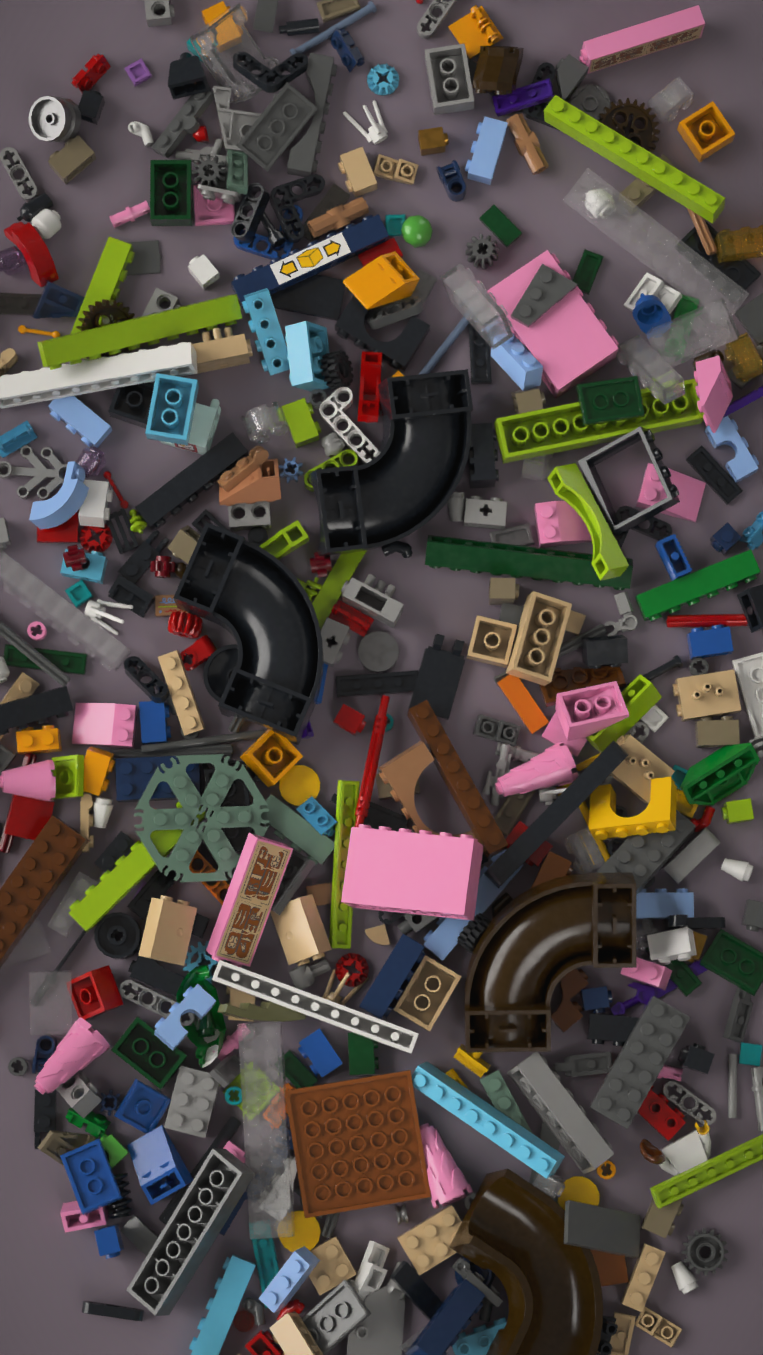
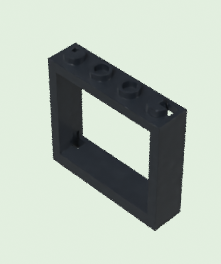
M641 426L578 461L591 493L600 507V511L608 523L612 534L615 536L680 502L678 498L679 491L669 478L671 473L661 460L663 455L654 444L655 437L652 431ZM643 440L667 498L620 523L595 465Z

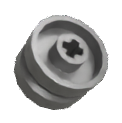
M44 96L36 100L30 108L29 126L32 133L40 140L63 143L74 138L80 130L81 112L71 99Z

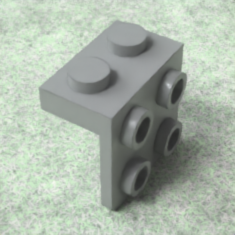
M205 170L208 177L209 174L211 176L214 174L211 170ZM226 174L221 175L225 178L224 182L218 180L219 188L215 186V183L212 184V187L208 186V184H198L197 189L204 199L215 200V198L223 199L224 203L235 205V202L240 203L242 194L227 190Z

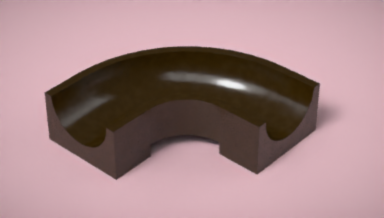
M584 873L558 877L526 890L500 910L480 936L468 965L464 992L466 1052L551 1051L550 1002L552 993L563 976L578 967L593 965V968H636V881L633 873Z
M510 1169L486 1174L449 1246L483 1270L490 1269L501 1280L506 1290L509 1301L508 1320L505 1328L498 1330L486 1355H596L603 1324V1298L599 1273L590 1249L564 1244L565 1210L543 1191Z

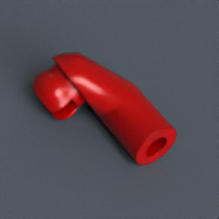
M706 806L700 819L692 818L689 820L696 826L694 832H699L710 825L715 812L713 807Z

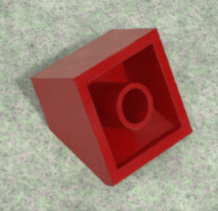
M109 965L89 971L66 982L77 1015L84 1020L124 1005Z

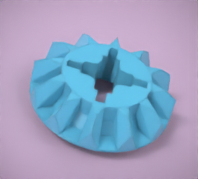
M387 63L377 64V66L371 68L367 75V83L370 90L375 94L389 95L399 85V74L394 67L389 66ZM388 74V83L383 81L378 84L380 80L379 76H385Z

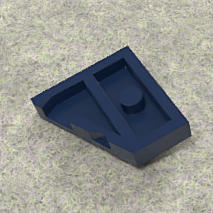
M48 281L32 317L35 319L77 317L85 297Z

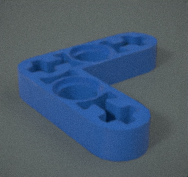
M294 205L302 222L303 211L298 205ZM285 210L283 217L285 219H290L291 215L289 213L291 212ZM292 227L293 234H295V235L297 236L298 231L295 232L294 229H293V227ZM241 230L239 235H243L246 230ZM255 233L253 248H250V243L240 244V241L235 237L233 238L235 246L240 250L271 260L279 257L278 252L273 250L272 254H269L271 251L269 237ZM286 240L283 245L274 249L280 251L281 248H284L286 254L281 255V258H284L292 251L294 243ZM264 241L268 244V247L264 251H259L256 248L257 243Z

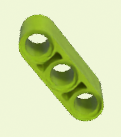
M344 450L309 470L304 476V484L307 490L314 492L313 486L308 483V475L315 470L326 469L330 466L336 468L358 465V456L355 451ZM351 456L355 461L351 465H347L343 460L345 457Z

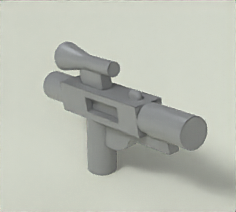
M218 138L213 147H204L201 150L186 148L185 151L176 150V159L201 163L199 157L206 161L207 154H210L211 161L215 156H218V163L223 161L224 166H226V156L219 155L224 142Z
M502 743L499 761L496 763V776H492V771H488L486 784L482 791L484 794H490V786L493 787L490 802L492 805L498 806L500 795H498L494 784L497 783L498 778L510 772L509 766L512 753H509L510 744Z

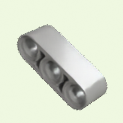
M706 827L663 869L678 884L721 842Z

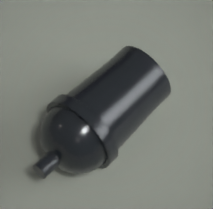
M44 192L31 201L25 202L20 209L21 216L17 220L21 221L24 219L27 222H31L41 210L53 207L52 201Z

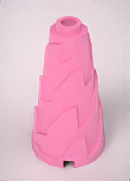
M560 742L545 749V752L531 758L530 761L511 769L509 773L498 778L497 783L494 785L498 795L502 794L504 797L518 793L521 795L537 789L542 790L556 785L562 786L572 783L578 777V772L572 774L571 769L576 768L574 759L567 745H564V742Z
M79 1017L75 1021L67 1035L57 1045L56 1051L44 1064V1068L36 1076L37 1079L35 1080L36 1084L34 1087L42 1095L45 1092L47 1094L52 1093L62 1083L67 1082L79 1070H83L110 1048L106 1039L97 1030L92 1029V1025L83 1018Z
M429 1123L421 1125L420 1133L432 1199L431 1203L434 1209L439 1208L438 1202L444 1207L467 1197L465 1194L466 1190L471 1195L473 1190L470 1183L468 1184L462 1171L456 1165L438 1130L434 1126H430Z

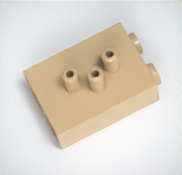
M231 327L224 328L225 338H222L220 328H214L212 330L214 340H211L210 332L206 331L202 333L203 342L192 344L197 355V374L250 363L249 357L253 356L250 339L246 340L245 334L233 336Z
M734 670L677 678L675 684L672 685L674 697L678 696L679 702L676 705L677 716L681 717L682 722L700 719V717L734 714L741 711Z
M622 735L616 743L629 755L610 775L641 801L649 804L651 779L671 777L675 771L632 735Z
M312 894L289 901L280 915L272 910L270 911L289 965L297 963L299 967L310 963L309 958H313V961L325 957L324 952L332 950Z
M161 895L160 899L151 898L138 956L184 966L197 908L189 906L190 902L184 900H177V903L172 902V897Z

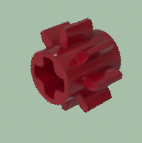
M77 545L68 546V552L63 553L66 568L72 567L73 571L82 570V564L87 563L84 548L78 549Z
M314 552L315 558H310L312 574L317 573L318 578L328 576L327 571H332L330 555L319 556L318 552Z
M156 556V561H151L150 571L155 572V577L170 578V573H175L176 563L171 562L170 556Z

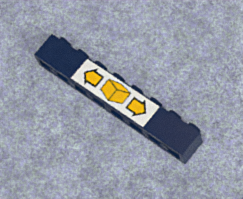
M379 214L374 217L369 215L356 225L355 223L349 224L344 227L343 231L339 233L332 232L325 236L326 239L319 242L314 240L302 250L299 248L294 249L288 256L284 258L277 257L267 266H257L247 275L240 274L233 279L234 281L231 282V287L234 293L237 294L241 308H243L242 302L245 301L244 295L265 288L269 290L270 295H273L388 241L389 234Z

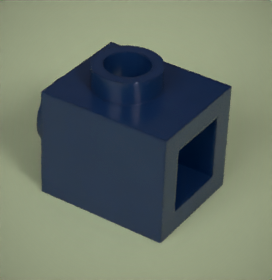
M727 522L711 537L710 541L713 548L724 555L739 542L741 536Z
M607 986L581 990L583 1011L593 1010V1014L606 1012L605 1008L610 1007L609 1003L613 1002L612 992L607 990Z

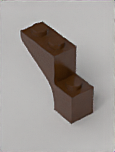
M581 968L570 971L559 981L562 999L557 1010L551 1015V1019L563 1033L583 1017L581 1014L583 1009L576 1001L573 1003L570 1001L572 997L589 984L586 981L588 976Z

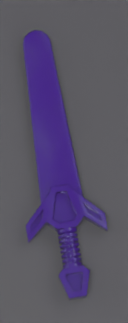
M702 959L687 965L696 976L708 970L699 965ZM670 979L666 990L632 982L627 986L637 990L635 997H631V999L624 1001V1003L617 1002L610 1011L612 1015L625 1014L628 1007L630 1008L638 1003L644 1004L645 1009L652 996L660 998L677 987Z

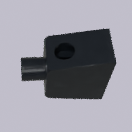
M185 52L180 55L179 60L170 63L168 87L173 100L210 91L198 56H192L190 53Z

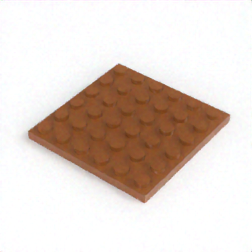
M410 1070L284 1090L305 1218L431 1197Z

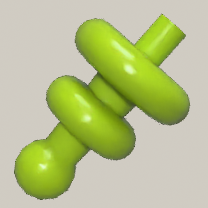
M131 509L129 511L130 516H132L130 519V524H132L130 529L133 532L142 534L147 523L142 521L140 515H136L137 511L135 509Z
M315 577L314 581H306L310 588H306L305 591L308 593L311 602L312 596H317L318 594L316 589H322V585L318 583V577Z

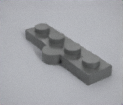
M210 90L191 95L151 148L156 153L169 158L187 134H193L199 129V122L196 119L201 117L214 100L213 91Z

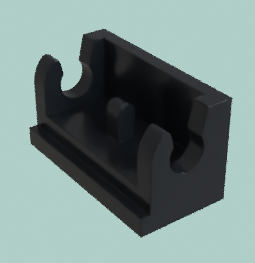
M118 575L108 592L110 593L108 597L116 602L133 605L134 608L129 610L144 618L155 601L153 595L121 575Z

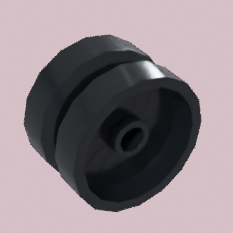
M122 912L110 913L97 923L94 931V940L97 948L104 955L113 959H126L137 952L142 940V930L139 923L131 916ZM120 932L123 934V937H120L121 940L115 938L116 933Z

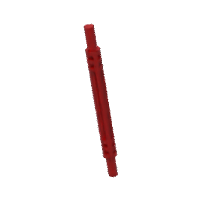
M385 695L381 697L379 712L375 716L355 816H357L355 827H358L359 824H364V820L368 816L388 719L386 714L390 697Z

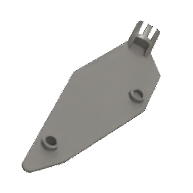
M398 1262V1263H397V1265H396L394 1271H395V1270L397 1269V1267L401 1264V1262ZM391 1278L387 1286L365 1297L364 1304L371 1315L348 1334L347 1355H402L406 1294Z

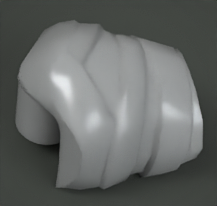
M335 431L320 439L327 457H330V455L335 456L345 448V443Z

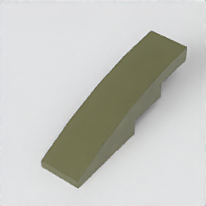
M261 1002L260 1007L251 1003H240L239 1008L229 1004H220L217 1011L218 1013L235 1018L253 1021L286 1022L306 1018V1015L272 1002Z

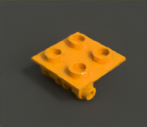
M477 5L470 9L471 12L448 26L458 43H465L466 54L469 59L480 53V46L491 47L503 39V36L484 8Z

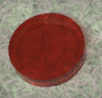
M241 1310L236 1313L233 1323L238 1331L247 1332L253 1328L255 1319L249 1311Z

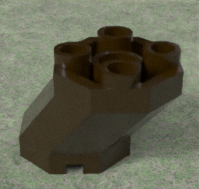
M480 46V56L473 78V88L476 89L475 93H492L495 90V94L498 95L513 94V90H516V81L524 48Z

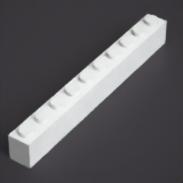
M180 342L177 345L160 346L149 350L142 349L138 352L121 353L117 356L101 357L89 361L82 360L81 363L73 365L62 364L61 368L53 370L43 367L35 371H22L13 375L5 374L0 377V408L4 409L155 381L156 373L178 377L197 374L196 350L191 342Z
M219 960L212 978L215 982L412 1054L419 1033Z

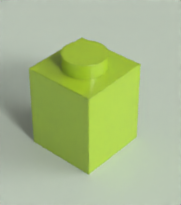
M751 798L725 802L724 807L721 808L722 818L727 821V824L752 821L754 819Z

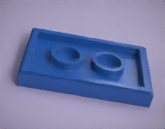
M100 1139L60 1155L83 1215L123 1198Z

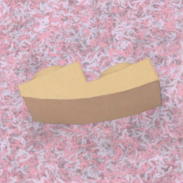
M378 154L373 174L384 179L413 185L419 165L403 159L395 160Z
M644 1306L643 1311L634 1324L673 1348L683 1329Z

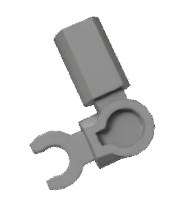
M627 591L614 595L619 614L623 615L624 618L618 619L619 622L616 623L608 621L604 624L605 627H614V631L609 633L608 636L617 635L619 631L623 633L637 628L638 621L631 614L633 608Z

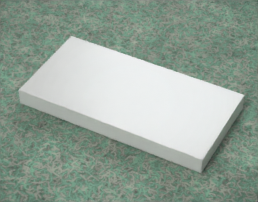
M763 652L732 660L754 738L763 736Z

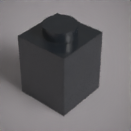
M84 90L78 106L81 112V120L96 125L105 104L104 97L98 91L90 90L89 92Z

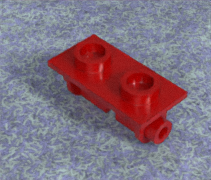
M93 55L85 65V68L88 70L85 72L81 69L72 78L71 84L75 88H79L82 94L84 90L89 91L92 89L95 83L111 67L104 55Z
M340 600L334 604L332 612L328 617L350 627L351 631L362 637H365L374 621L371 617Z

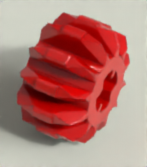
M172 612L168 620V631L180 637L196 639L199 638L202 632L203 621L200 617L191 613Z

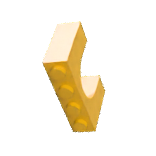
M672 777L651 779L650 802L643 812L633 817L616 815V793L611 784L599 785L590 794L589 831L594 840H606L607 838L615 837L625 838L632 835L644 836L650 833L675 831L677 787Z

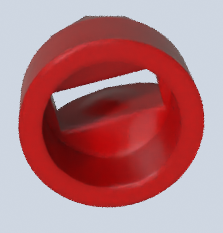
M205 125L199 126V129L193 133V138L197 142L208 141V132Z

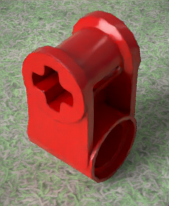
M208 635L202 636L180 653L183 664L186 656L189 658L193 657L191 659L192 664H184L185 670H194L206 662L211 654L217 650Z

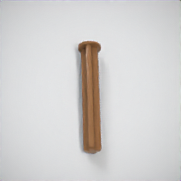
M688 209L706 254H715L717 247L705 219Z

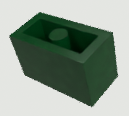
M353 1032L348 1033L350 1075L375 1074V1070H379V1059L374 1057V1048H378L377 1041Z

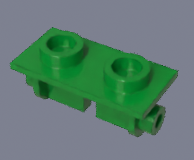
M71 1107L65 1117L69 1123L79 1128H82L84 1123L88 1124L85 1131L96 1138L105 1135L106 1129L111 1124L105 1116L92 1111L83 1118Z

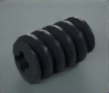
M128 1173L116 1174L114 1176L123 1198L106 1207L107 1210L113 1211L112 1214L108 1215L109 1219L131 1216L128 1213L134 1210V1207L127 1206L128 1203L132 1202V1198L126 1197V1195L131 1193V1190L124 1189V1187L130 1184L129 1181L123 1180V1178L128 1176Z

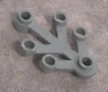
M28 445L20 449V454L23 458L28 459L35 468L11 467L10 463L6 461L0 462V478L7 479L11 475L33 477L24 486L18 487L17 494L21 499L28 498L30 491L45 478H54L46 487H41L37 491V495L41 500H47L50 497V493L60 484H63L64 478L62 474L66 472L67 464L62 465L50 447H44L41 450L42 458L49 460L55 468L47 469L34 455L32 448ZM29 449L30 454L24 455L23 451ZM46 450L51 451L48 457L43 455ZM3 468H8L6 474L1 473ZM22 489H26L27 493L26 495L22 496L20 495V491ZM43 490L47 491V495L45 497L40 496V493Z

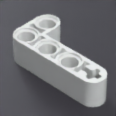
M340 387L322 402L319 408L320 416L337 433L349 449L355 451L361 462L366 464L372 459H366L364 447H366V451L369 454L374 453V456L378 453V449L344 413L353 404V393L348 387ZM343 393L350 396L346 402H341L338 399ZM327 407H332L335 410L330 416L323 413ZM340 422H346L348 428L341 431L337 428V425ZM353 437H360L362 442L355 446L351 444V439Z

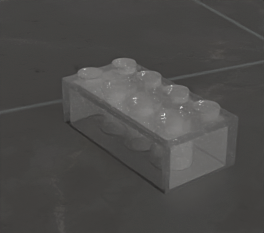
M459 263L440 276L450 301L493 350L513 337L510 329L513 326L506 317L508 315L503 305L498 306L494 295L491 292L487 293L485 291L486 288L480 280L476 281L474 279L475 276L470 268L465 269Z
M722 297L648 330L646 335L662 371H665L737 340L740 334Z

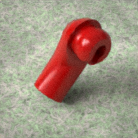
M299 1299L288 1302L285 1308L280 1311L276 1320H280L285 1314L294 1311L301 1314L305 1307L304 1303L299 1302Z

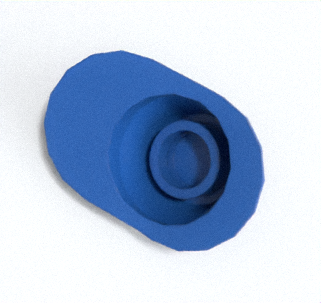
M641 293L632 313L635 321L647 335L658 336L668 331L672 322L669 312L658 297Z

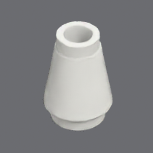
M96 797V802H93L94 827L106 828L114 806L112 805V799Z
M725 858L721 870L742 882L743 880L748 882L754 866L750 865L749 862Z
M682 1261L671 1267L678 1289L684 1295L699 1287L696 1283L698 1280Z

